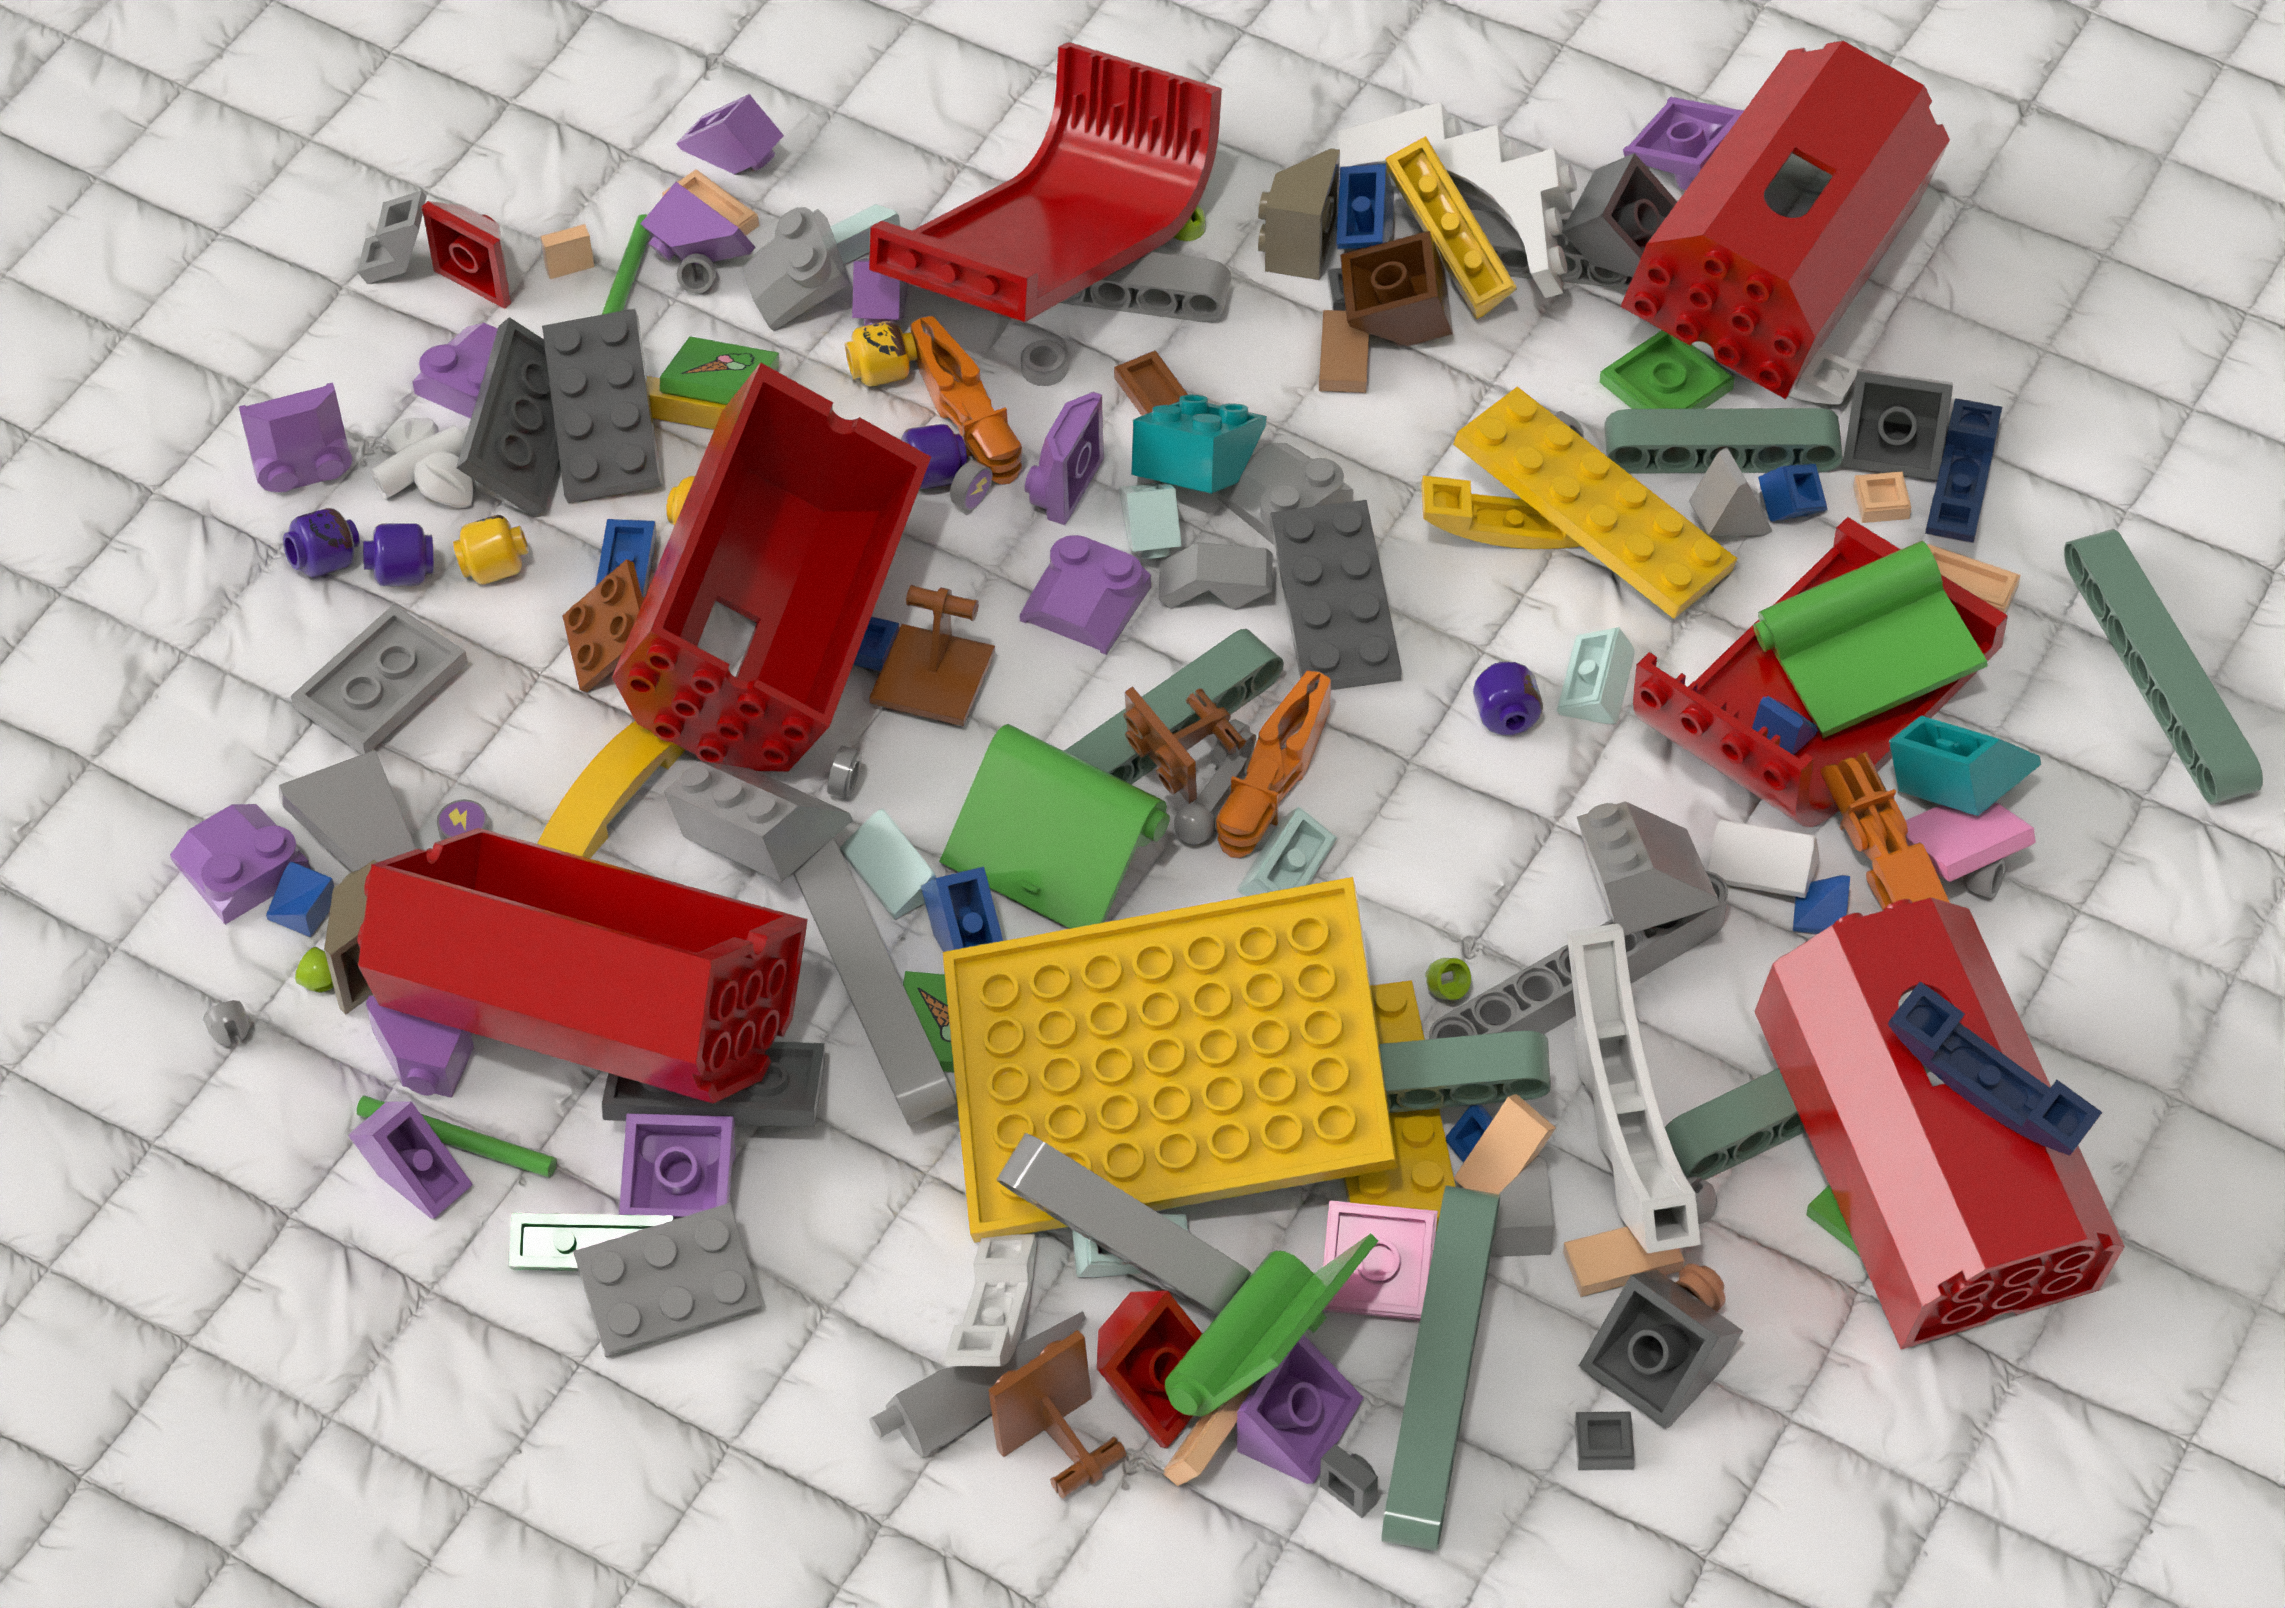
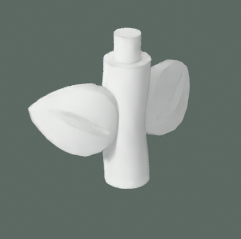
M407 418L392 424L387 431V445L396 454L370 469L371 476L382 496L387 499L415 482L420 492L429 499L454 507H471L473 499L472 478L456 468L469 426L459 430L456 425H453L438 432L439 427L430 418Z

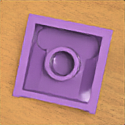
M1670 97L1666 105L1630 145L1623 149L1624 157L1635 153L1645 165L1675 174L1677 185L1681 189L1687 190L1741 116L1743 110Z
M486 323L468 326L447 345H437L425 351L419 361L420 373L412 381L415 395L471 419L498 328Z
M333 382L323 387L253 405L238 406L254 473L258 484L263 489L270 492H287L299 487L336 479L350 468L352 456L348 447Z
M1091 392L1065 403L1046 435L1041 449L1039 466L1033 465L1027 474L1024 489L1026 493H1029L1030 503L1044 508L1047 519L1066 525L1104 459L1102 394Z
M1080 535L1063 537L1051 547L1050 564L1019 615L1020 621L1023 623L1029 622L1088 645L1107 655L1150 590L1151 574L1141 566L1136 557L1129 553Z
M231 804L190 828L170 854L172 862L225 925L273 897L283 872L290 862L311 869L309 861L297 848L294 835L288 829L277 826L257 804Z
M626 1114L619 1215L673 1216L675 1219L729 1203L732 1165L736 1157L734 1118L730 1116Z

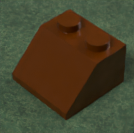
M1430 231L1340 255L1346 316L1349 327L1405 346L1453 335L1445 268Z

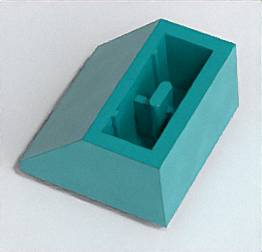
M1194 394L1183 395L1179 398L1178 402L1171 405L1155 406L1152 408V412L1133 419L1131 475L1211 494L1238 483L1266 427L1267 416L1248 412V407L1242 404L1229 403L1221 406L1208 403L1207 397Z
M1925 716L1918 717L1889 740L1899 792L1976 816L1987 810L1993 803L2041 765L2039 755L2002 739Z

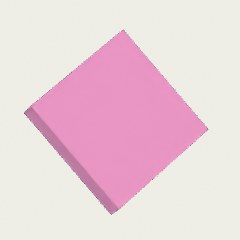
M1997 802L1993 803L1979 816L1939 805L1905 820L1908 827V834L1905 836L1908 846L1921 842L1929 855L1936 873L1949 882L2036 843L2034 828Z
M1329 1201L1323 1267L1370 1233L1375 1236L1378 1242L1323 1311L1420 1321L1436 1237L1438 1211Z

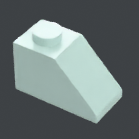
M1164 482L1119 487L1129 548L1133 552L1141 551L1142 559L1170 556L1171 547L1181 546L1175 488L1169 483Z

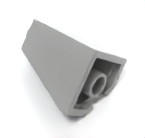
M376 750L279 785V799L282 807L351 872L360 870L372 860L380 862L416 849Z

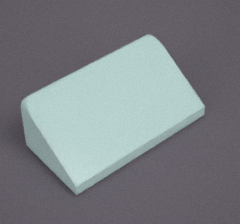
M875 204L831 226L843 263L846 264L870 252V227L872 225L885 221L900 226L898 213L895 210Z
M1620 627L1576 635L1557 712L1561 716L1604 724H1616L1618 722L1635 654L1633 645Z
M1298 806L1280 820L1237 890L1245 896L1309 885L1337 837Z
M884 809L875 812L840 847L843 856L893 919L925 903L921 885L935 879V873Z

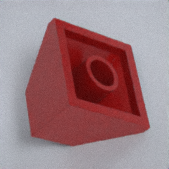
M427 201L422 206L433 271L506 309L511 304L499 224L485 214L480 215L463 205Z
M1168 1291L1130 1292L1098 1330L1096 1369L1161 1448H1168L1193 1416L1183 1414L1172 1406L1165 1389V1380L1201 1337L1202 1332Z

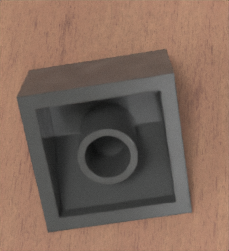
M1633 153L1594 170L1562 233L1591 265L1633 277L1647 243L1676 205L1677 200L1640 158Z
M1858 369L1842 467L1883 473L1903 472L1904 476L1937 480L1943 453L1953 382Z
M1657 1269L1633 1274L1629 1277L1581 1360L1579 1367L1666 1429L1670 1428L1717 1377L1742 1335L1743 1330Z

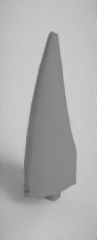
M1082 1311L1018 1344L1011 1359L1004 1366H953L941 1369L897 1393L885 1405L886 1410L869 1419L874 1433L881 1438L898 1428L911 1448L921 1458L926 1457L930 1452L951 1442L992 1413L988 1389L994 1386L996 1381L1006 1372L1018 1370L1038 1357L1048 1344L1056 1340H1063L1074 1333L1086 1318L1084 1312Z

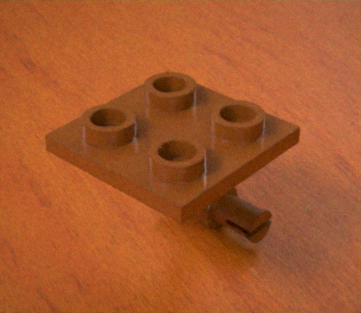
M628 559L604 577L599 584L562 615L579 689L586 693L616 668L645 598L641 593L634 562Z
M910 585L906 596V605L932 610L934 616L933 630L901 624L900 630L870 694V704L964 726L994 657L995 646L952 636L951 615L974 621L978 613L979 601L954 596L950 589L942 587L938 591Z
M1132 686L1124 692L1126 712L1123 716L1127 723L1128 731L1125 732L1127 741L1140 757L1143 758L1148 754L1158 766L1156 774L1159 780L1172 795L1179 792L1188 804L1192 803L1197 799L1196 763L1187 750L1206 736L1214 734L1231 755L1236 753V747L1240 750L1245 745V738L1229 722L1231 716L1224 707L1218 709L1202 688L1195 691L1196 696L1192 693L1186 699V703L1190 705L1201 720L1172 734Z
M1079 1330L1063 1340H1056L1048 1344L1038 1357L1018 1370L1006 1372L996 1381L994 1386L988 1389L996 1447L1003 1458L1045 1430L1074 1462L1073 1465L1050 1479L1055 1492L1059 1493V1496L1063 1499L1086 1482L1094 1484L1102 1479V1471L1127 1456L1124 1446L1114 1436L1089 1453L1064 1419L1069 1413L1092 1399L1085 1337Z

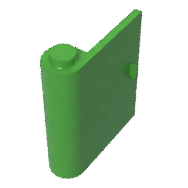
M1923 540L1758 612L1760 622L1753 624V629L1760 646L1765 652L1772 649L1814 724L1817 725L1822 738L1988 667L1985 656L1944 591L1937 562L1930 548Z
M1006 724L997 731L988 746L939 862L958 872L984 866L989 888L1070 929L1103 923L1108 916L1137 847L1147 846L1151 841H1159L1168 828L1170 815L1166 813L1167 805L1164 800L1010 724Z
M1370 1233L1315 1273L1296 1256L1288 1252L1278 1250L1270 1252L1166 1378L1165 1389L1172 1406L1186 1415L1200 1417L1208 1415L1279 1366L1308 1328L1314 1333L1327 1317L1322 1311L1376 1245L1378 1240Z

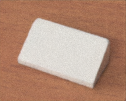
M1719 820L1714 833L1707 871L1721 876L1727 885L1805 898L1819 862L1817 838L1811 834Z

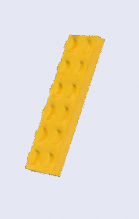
M1518 386L1469 422L1456 434L1453 443L1455 447L1673 619L1734 569L1738 558Z
M1412 980L1371 985L1379 1044L1425 1040ZM1428 1109L1389 1113L1397 1168L1343 1178L1348 1203L1438 1211L1437 1232L1446 1185L1456 1187L1440 1110Z

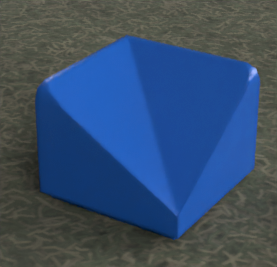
M1816 464L1781 466L1758 477L1770 521H1783L1828 510Z
M290 862L283 872L267 911V920L311 937L330 911L333 888H335L333 879L297 863Z

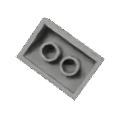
M699 761L692 768L686 770L678 780L664 791L683 837L781 883L853 821L851 814L753 769Z
M1626 801L1618 804H1600L1592 808L1587 814L1577 816L1593 873L1613 923L1619 924L1623 928L1624 936L1720 906L1717 895L1686 828Z

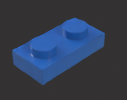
M607 519L596 585L628 559L634 562L642 596H646L657 536L655 521Z

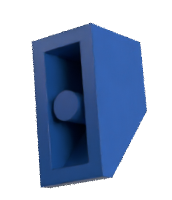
M1386 164L1340 167L1337 248H1367L1387 242L1393 234L1394 192Z
M984 866L938 877L921 885L933 936L943 952L1003 941Z

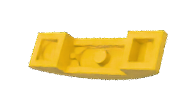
M1425 475L1422 477L1423 519L1442 530L1473 541L1511 548L1563 549L1581 547L1580 544L1523 499L1471 494L1470 480Z
M634 721L617 734L582 771L554 811L537 844L590 859L608 839L607 824L659 765L669 769L683 754L685 749L672 742L659 739L651 731Z

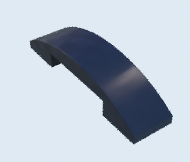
M1955 398L1925 534L1974 543L2002 406Z
M1919 982L1888 1022V1026L1901 1042L1934 1075L1976 1108L2018 1134L2070 1156L2103 1112L2058 1080L2051 1087H2048L1962 1025L1960 1022L1965 1013L1925 984Z

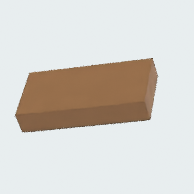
M1323 310L1319 391L1366 393L1369 333L1349 327L1346 311Z

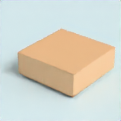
M585 224L540 236L545 268L550 279L594 267L590 235Z
M1903 472L1855 475L1853 488L1862 523L1910 519L1911 504Z

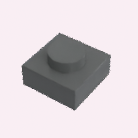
M1334 1444L1321 1457L1320 1486L1359 1517L1363 1518L1377 1504L1378 1476L1363 1457L1357 1454L1349 1455L1338 1445Z

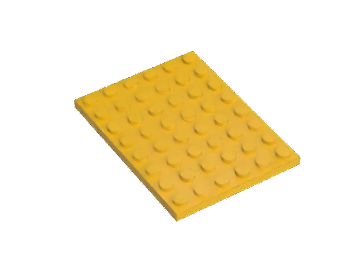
M1353 877L942 952L969 1229L974 1243L980 1242L981 1238L1029 1234L1068 1227L1016 1195L996 1180L1025 1133L1047 1143L1154 1211L1397 1168L1359 903Z

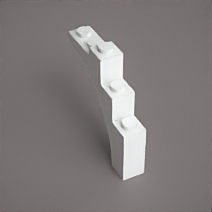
M1442 102L1337 131L1340 167L1386 164V157L1426 136L1460 194L1485 204L1506 219L1520 235L1524 243L1530 274L1544 297L1547 298L1563 293L1561 274L1567 273V262L1562 247L1558 246L1557 235L1563 234V224L1560 215L1573 211L1571 192L1577 191V182L1572 166L1570 164H1563L1555 148L1519 158L1514 141H1507L1498 125L1463 134L1458 118H1451ZM1389 175L1391 185L1396 186L1391 176Z
M1611 924L1567 931L1577 1027L1573 1028L1578 1073L1581 1081L1593 1095L1598 1145L1613 1164L1618 1215L1647 1254L1701 1245L1696 1195L1684 1176L1673 1152L1658 1108L1643 1051L1628 970L1623 928L1619 924Z

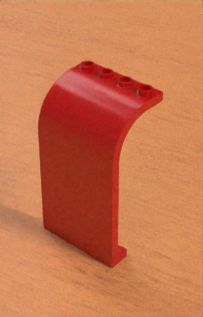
M1067 42L1059 46L1056 93L1051 120L1045 137L1029 164L1012 179L914 230L885 221L872 225L870 227L869 270L1022 322L1034 318L1164 245L1183 228L1196 209L1213 168L1219 136L1222 88L1075 43Z
M1847 517L1836 527L1833 547L1775 604L1901 549ZM1941 574L1944 591L1988 662L2003 645L2008 615ZM1752 625L1688 687L1685 685L1686 675L1681 673L1676 679L1656 667L1657 657L1648 652L1636 664L1633 708L1637 718L1803 827H1814L1825 822L1839 811L1821 776L1820 769L1830 764L1838 766L1841 760L1850 757L1856 759L1859 754L1867 752L1874 767L1879 772L1892 758L1889 740L1918 717L1932 718L1978 671L1825 738H1822L1818 731L1808 743L1793 755L1779 746L1781 736L1778 734L1771 740L1767 738V727L1763 726L1758 732L1752 729L1759 703L1763 697L1767 696L1783 702L1814 723L1772 649L1765 652L1760 646Z

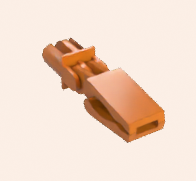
M934 316L919 318L910 324L917 352V360L915 362L937 412L942 418H950L958 427L960 434L963 436L967 457L973 455L977 462L989 467L992 470V481L998 484H1010L1018 477L1022 469L1020 462L1022 459V445L1008 425L1006 407L994 411L991 399L987 396L980 379V369ZM922 326L926 328V333L923 331Z
M1308 670L1305 672L1259 731V737L1249 762L1245 779L1231 777V793L1216 819L1218 843L1222 851L1230 857L1242 858L1250 854L1262 839L1269 825H1278V804L1295 783L1303 779L1308 770L1330 712L1331 679L1321 672ZM1319 680L1318 686L1315 689V683ZM1286 742V748L1281 750L1282 746Z
M1861 753L1856 759L1850 757L1841 760L1838 766L1830 764L1820 769L1821 776L1843 817L1839 826L1840 830L1846 829L1856 850L1859 852L1863 851L1872 861L1873 869L1866 872V879L1882 909L1884 910L1888 905L1902 899H1910L1912 902L1932 897L1949 902L1924 845L1919 842L1908 846L1905 837L1908 834V827L1894 799L1896 790H1886L1868 753Z

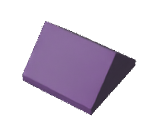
M1303 1335L1279 1366L1254 1383L1237 1412V1452L1306 1484L1314 1483L1320 1473L1321 1457L1334 1444H1337L1364 1397Z

